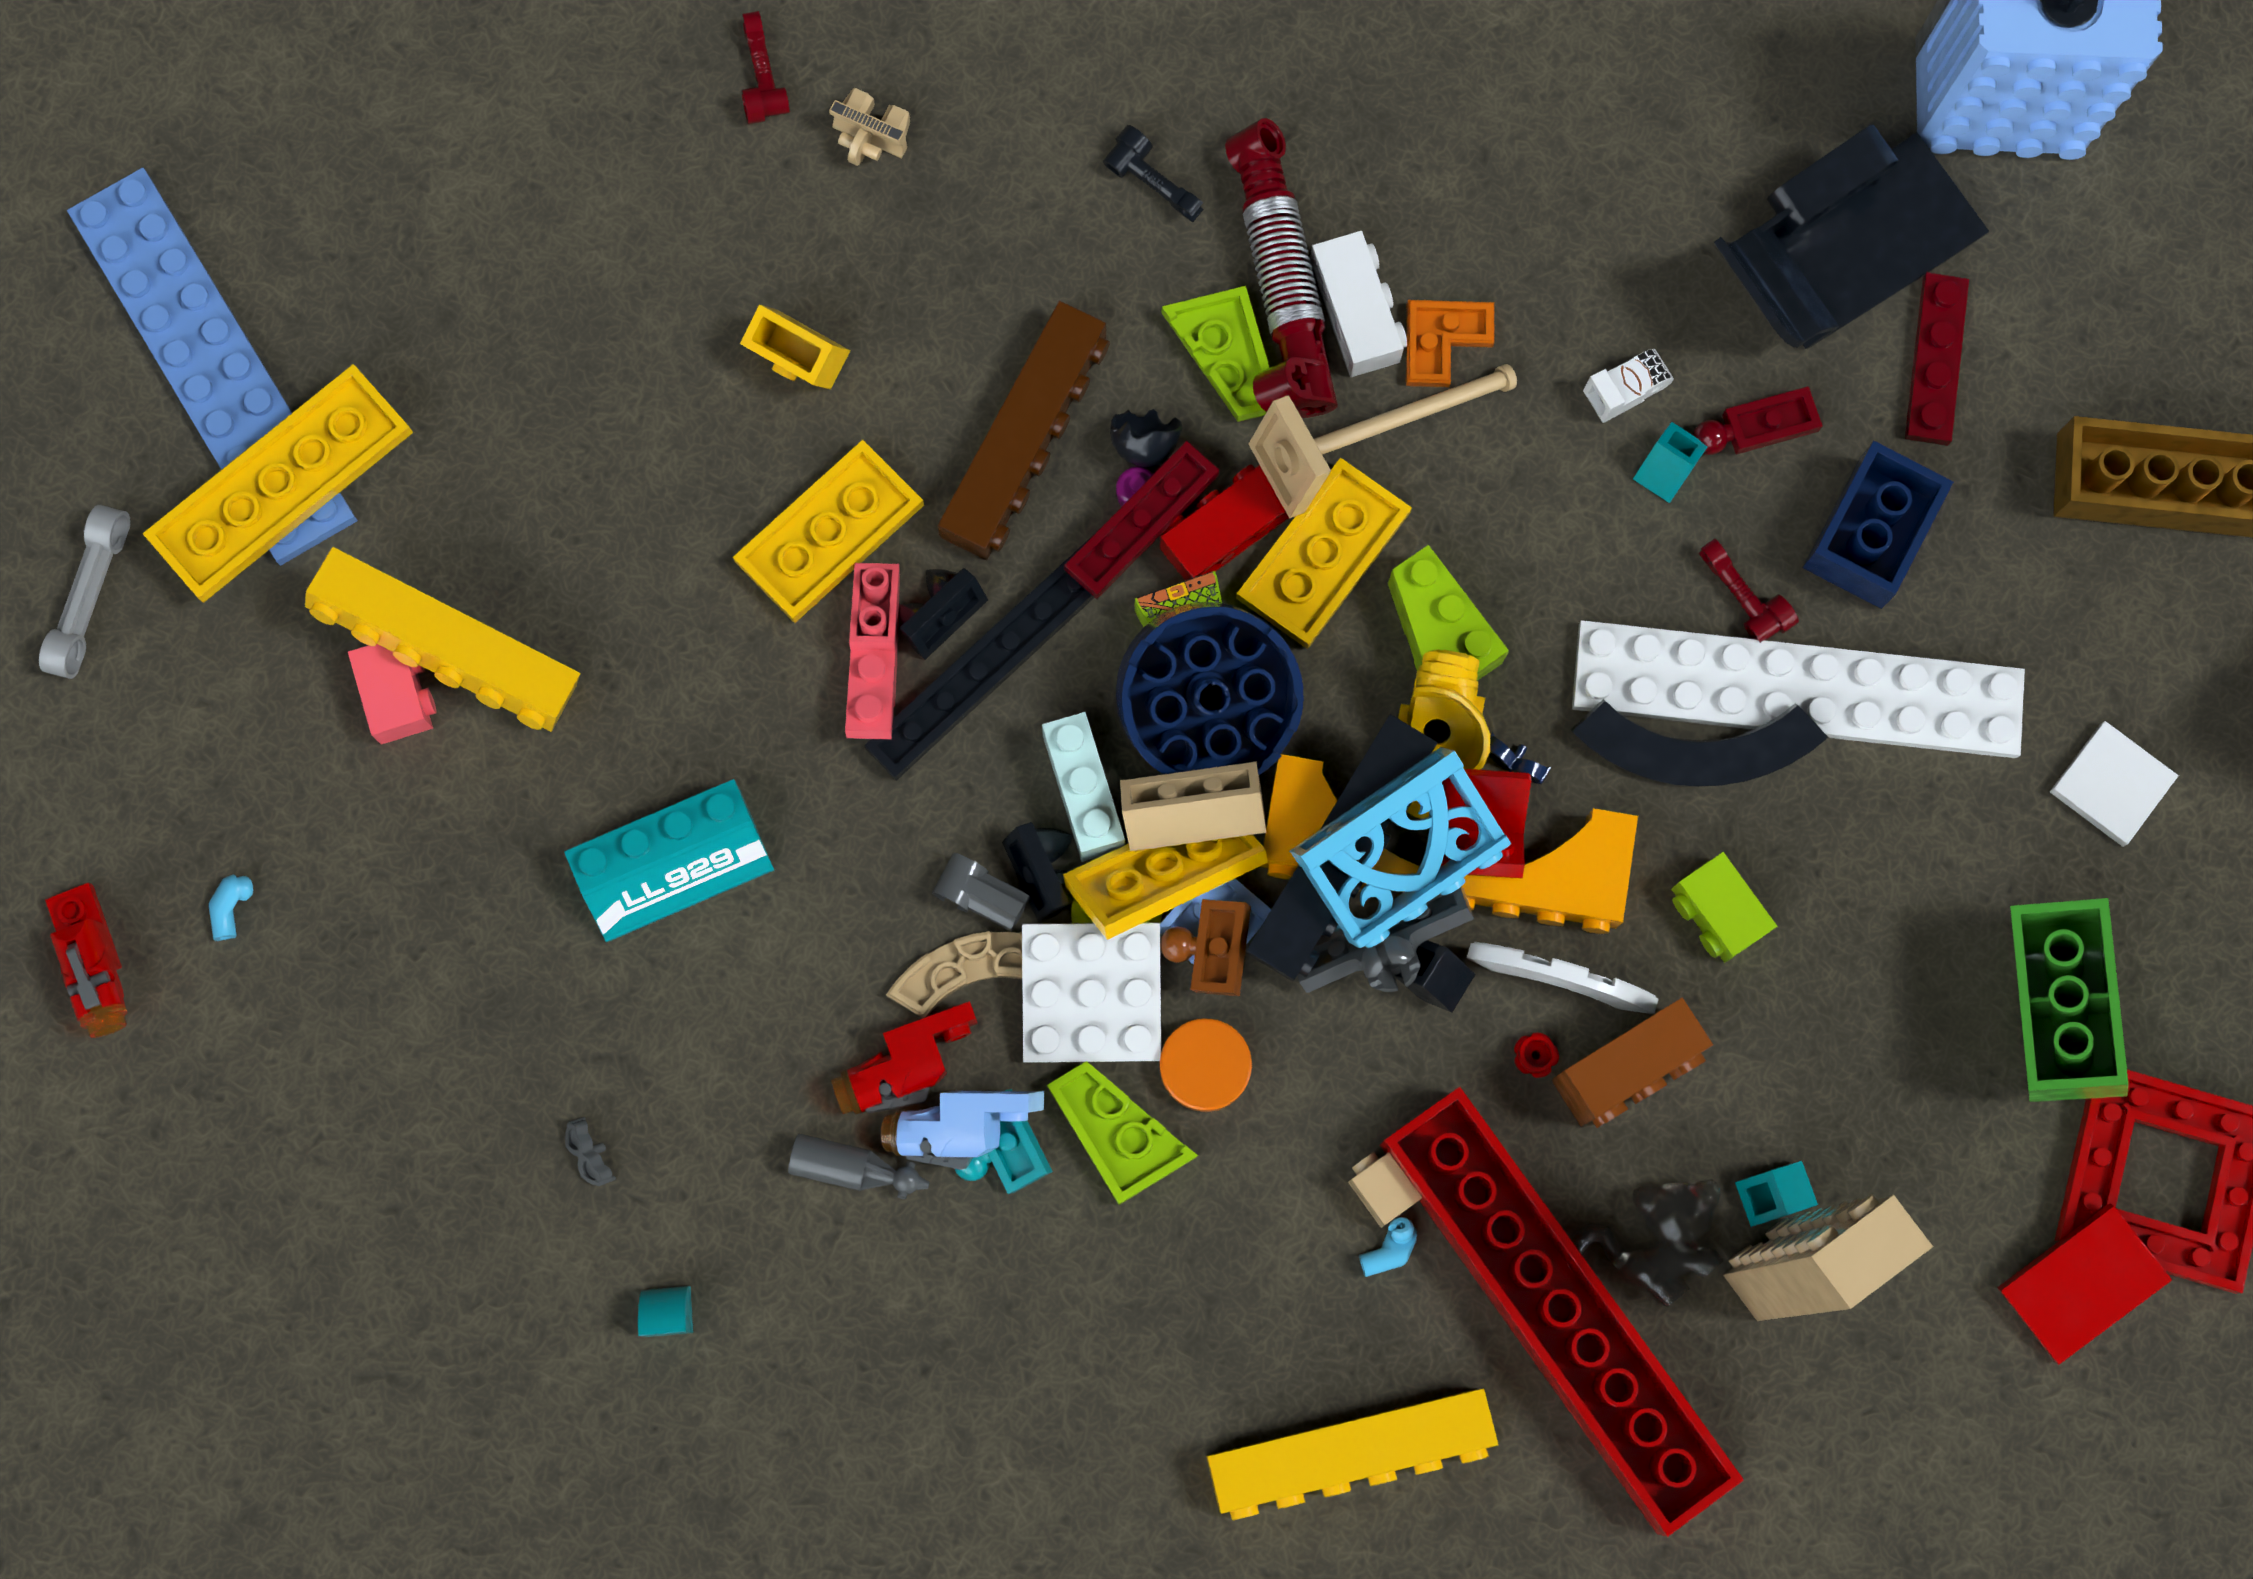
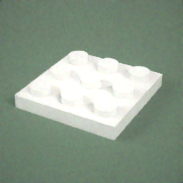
M1144 922L1108 940L1094 923H1023V1062L1160 1061V922Z

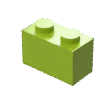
M1724 852L1682 879L1671 889L1676 895L1672 901L1677 911L1687 921L1690 919L1694 920L1703 933L1699 936L1703 947L1712 957L1717 958L1720 956L1724 963L1778 927Z

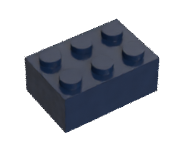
M1873 441L1859 458L1802 568L1882 609L1896 595L1954 482Z

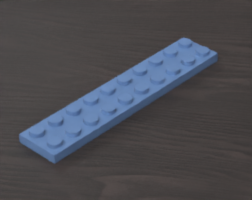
M144 168L137 170L67 210L221 470L292 414L288 404ZM340 492L269 550L276 562L281 566L358 520Z

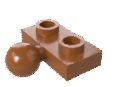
M1202 899L1197 937L1190 930L1182 926L1171 927L1163 933L1160 939V950L1167 960L1181 963L1195 955L1190 990L1204 994L1240 996L1251 905L1246 902Z

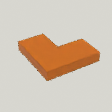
M1408 300L1406 317V386L1450 387L1451 346L1493 347L1494 302Z

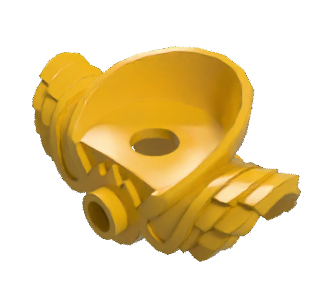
M1439 649L1429 651L1423 655L1422 665L1419 666L1416 673L1410 705L1401 703L1398 719L1423 734L1424 727L1429 721L1434 719L1445 721L1450 727L1451 734L1445 742L1437 743L1432 753L1440 747L1454 750L1464 765L1463 769L1481 770L1490 753V731L1483 716L1486 697L1477 696V672L1480 662L1472 655ZM1413 801L1407 810L1408 813L1419 819L1429 817V811L1421 815L1418 814L1420 804L1417 801Z

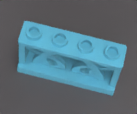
M1440 747L1290 850V853L1306 873L1350 944L1358 948L1364 946L1371 948L1381 943L1389 936L1390 932L1388 929L1401 920L1407 922L1420 916L1427 910V902L1440 893L1444 896L1459 889L1465 883L1464 877L1476 868L1485 869L1498 862L1503 857L1501 851L1511 844L1463 769L1464 765L1454 750ZM1449 777L1466 806L1448 809L1442 784L1443 780ZM1417 801L1420 804L1418 814L1421 815L1429 811V817L1420 820H1410L1406 815V808L1411 802ZM1457 817H1468L1474 820L1479 831L1476 843L1465 850L1458 849L1456 840L1459 835L1469 833L1457 827L1448 828V820ZM1388 818L1398 826L1409 830L1429 828L1426 851L1416 874H1392L1372 869L1379 860L1384 846V834L1381 823ZM1366 836L1371 840L1372 848L1366 859L1359 863L1356 860L1360 859L1366 851L1358 852L1355 848V842L1359 838ZM1444 855L1449 859H1452L1443 866H1441ZM1327 860L1339 870L1349 875V878L1344 882L1338 894L1320 868V865ZM1360 881L1367 884L1360 893L1361 906L1364 907L1366 900L1370 897H1376L1379 902L1377 911L1364 919L1356 918L1349 909L1351 892ZM1390 890L1405 892L1393 900Z

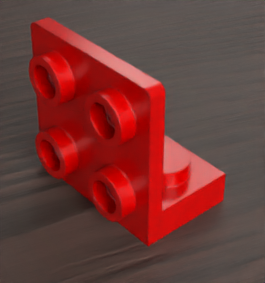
M1464 769L1503 833L1507 835L1511 842L1507 848L1501 851L1503 857L1498 862L1485 869L1476 868L1468 875L1523 878L1525 866L1524 829L1531 788V775L1522 772ZM1449 777L1443 780L1442 784L1448 809L1466 806ZM1457 817L1448 820V828L1457 827L1469 833L1459 835L1456 840L1458 849L1465 850L1476 843L1479 831L1474 820L1468 817ZM1444 855L1441 866H1443L1452 859H1449Z

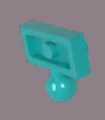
M1000 1121L999 1147L980 1157H973L966 1169H954L962 1179L976 1181L986 1175L992 1162L1008 1194L1015 1193L1053 1172L1028 1121Z

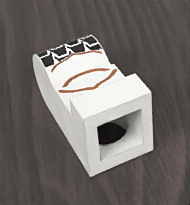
M1650 349L1609 371L1605 369L1590 376L1583 392L1601 421L1605 423L1644 402V399L1663 390L1672 383L1674 378L1656 349Z

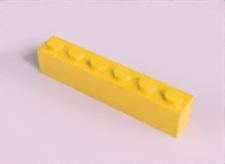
M335 547L331 548L306 590L305 607L310 609V614L320 622L328 625L337 623L351 630V634L366 645H381L392 651L393 656L403 664L410 667L420 665L434 672V676L441 683L452 688H459L461 686L475 693L476 698L484 705L494 709L503 707L517 714V719L532 729L541 730V728L552 732L574 692L581 674Z
M1482 1388L1207 1455L1206 1458L1219 1512L1221 1514L1230 1512L1231 1519L1237 1520L1259 1514V1504L1276 1500L1278 1509L1305 1503L1303 1493L1322 1489L1323 1496L1330 1497L1351 1491L1349 1482L1368 1478L1369 1485L1374 1486L1397 1480L1395 1471L1413 1466L1416 1475L1443 1468L1441 1459L1457 1455L1460 1456L1461 1463L1489 1457L1487 1448L1498 1446L1499 1444L1485 1390Z

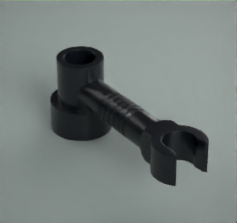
M1126 125L1116 138V146L1103 160L1104 165L1120 178H1123L1128 171L1169 201L1171 206L1191 222H1194L1204 210L1200 207L1203 202L1184 188L1176 186L1146 163L1143 159L1152 150V143L1138 129L1131 125Z

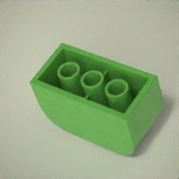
M2109 899L2010 906L2029 1101L2040 1102L2128 1096L2129 1083Z

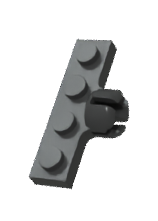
M1463 886L1448 895L1443 896L1440 893L1426 903L1428 908L1424 913L1411 921L1404 922V920H1401L1388 929L1390 934L1384 941L1371 948H1366V946L1358 948L1350 944L1341 929L1334 931L1330 938L1326 935L1319 938L1313 950L1320 953V956L1307 977L1298 973L1299 983L1305 992L1309 993L1356 971L1363 970L1365 978H1368L1369 984L1374 989L1383 992L1398 991L1394 975L1399 973L1402 974L1404 984L1408 987L1416 979L1420 968L1416 954L1418 945L1474 919Z

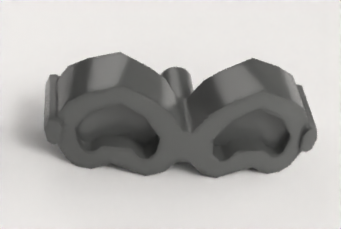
M582 1117L567 1123L565 1132V1145L571 1154L578 1157V1169L581 1177L588 1183L596 1186L616 1180V1177L612 1176L611 1169L604 1165L599 1153L606 1150L605 1145L599 1143L593 1146L592 1138L588 1133L586 1118Z

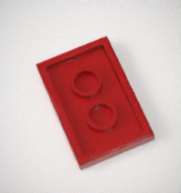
M2109 1203L1997 1288L2053 1360L2060 1365L2171 1282L2172 1279L2116 1207Z

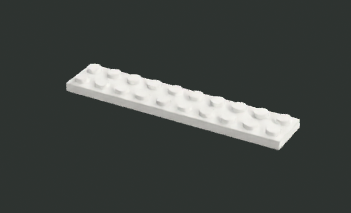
M1581 620L1578 627L1572 710L1590 712L1604 699L1616 711L1626 716L1755 729L1775 719L1796 703L1829 738L2017 758L2021 755L2025 669L1765 640L1760 643L1756 639Z

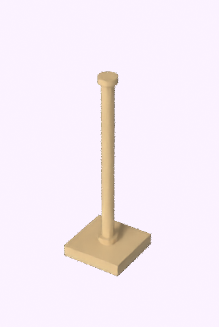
M1508 364L1497 367L1494 373L1314 439L1288 395L1272 402L1248 445L1288 517L1292 518L1305 513L1331 472L1323 454L1497 390L1507 392L1516 387L1517 377L1513 368Z

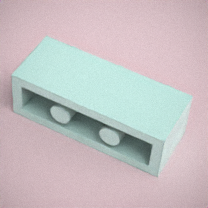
M1086 712L1042 724L1044 742L1081 862L1103 856L1124 846V834Z

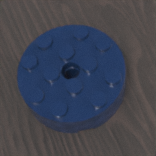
M1195 602L1168 610L1153 619L1136 635L1129 645L1117 676L1116 703L1124 731L1143 758L1162 774L1257 762L1258 774L1260 775L1281 757L1280 754L1288 745L1294 731L1296 732L1303 710L1302 676L1294 654L1287 643L1272 627L1258 617L1243 609L1224 603ZM1208 684L1219 685L1221 689L1219 700L1210 707H1203L1199 702L1201 691Z

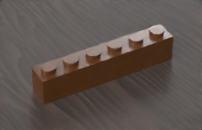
M1058 302L938 524L940 538L985 560L988 559L992 550L1000 552L1010 533V528L1006 524L1013 512L1020 514L1028 501L1030 490L1026 486L1033 474L1040 476L1049 461L1051 453L1046 451L1053 437L1060 439L1068 426L1070 415L1066 414L1071 402L1073 399L1080 402L1086 393L1090 383V378L1086 376L1092 363L1100 365L1108 351L1110 341L1106 340L1105 322L1066 303Z

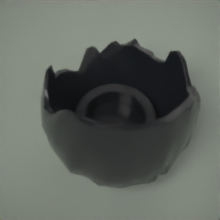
M1154 409L1149 410L1144 417H1138L1136 414L1131 413L1130 410L1122 414H1115L1110 426L1111 441L1118 454L1127 462L1146 468L1159 466L1169 459L1175 450L1182 431V422L1178 418L1174 417L1168 424H1164Z

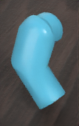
M233 874L223 878L210 899L209 913L214 941L237 937L233 909L238 900L245 901L252 896L253 884L249 877H236Z
M1405 1217L1393 1219L1389 1224L1382 1247L1359 1255L1365 1277L1401 1267L1408 1262L1417 1241V1231L1411 1220Z

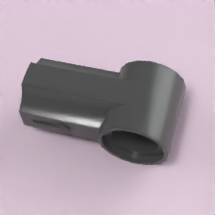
M953 853L932 894L943 902L946 898L958 904L957 909L968 912V910H971L1012 932L1030 896L1008 883L989 875V871L977 862L958 853Z

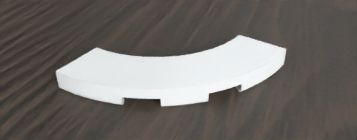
M1480 942L1470 944L1467 959L1490 971L1562 987L1621 1010L1655 1014L1658 998L1650 992L1620 979L1613 978L1612 981L1606 977L1588 973L1589 968L1552 958V961L1549 962L1536 956L1524 954V951Z

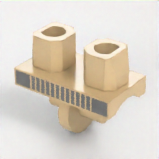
M853 88L843 103L835 100L829 110V113L834 116L832 127L842 132L838 144L849 148L848 162L858 166L865 156L878 161L882 150L902 159L907 149L906 135L910 125L909 112L895 105H889L883 118L879 120L870 116L875 105L874 98L864 91Z

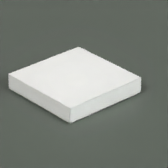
M2104 721L2098 726L2050 790V793L2124 847L2131 841L2179 775Z

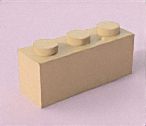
M1257 762L1120 780L1122 814L1130 851L1266 833Z

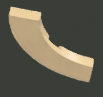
M988 931L954 939V941L937 948L931 953L925 954L912 964L896 980L886 996L923 1019L928 1017L932 1010L948 995L970 983L990 978L1022 979V932Z

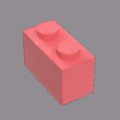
M379 644L348 651L371 736L382 745L433 729L430 715L437 713L435 702L429 688L422 689L418 677L419 673L425 672L424 667L420 665L410 667L403 664L393 656L392 651Z

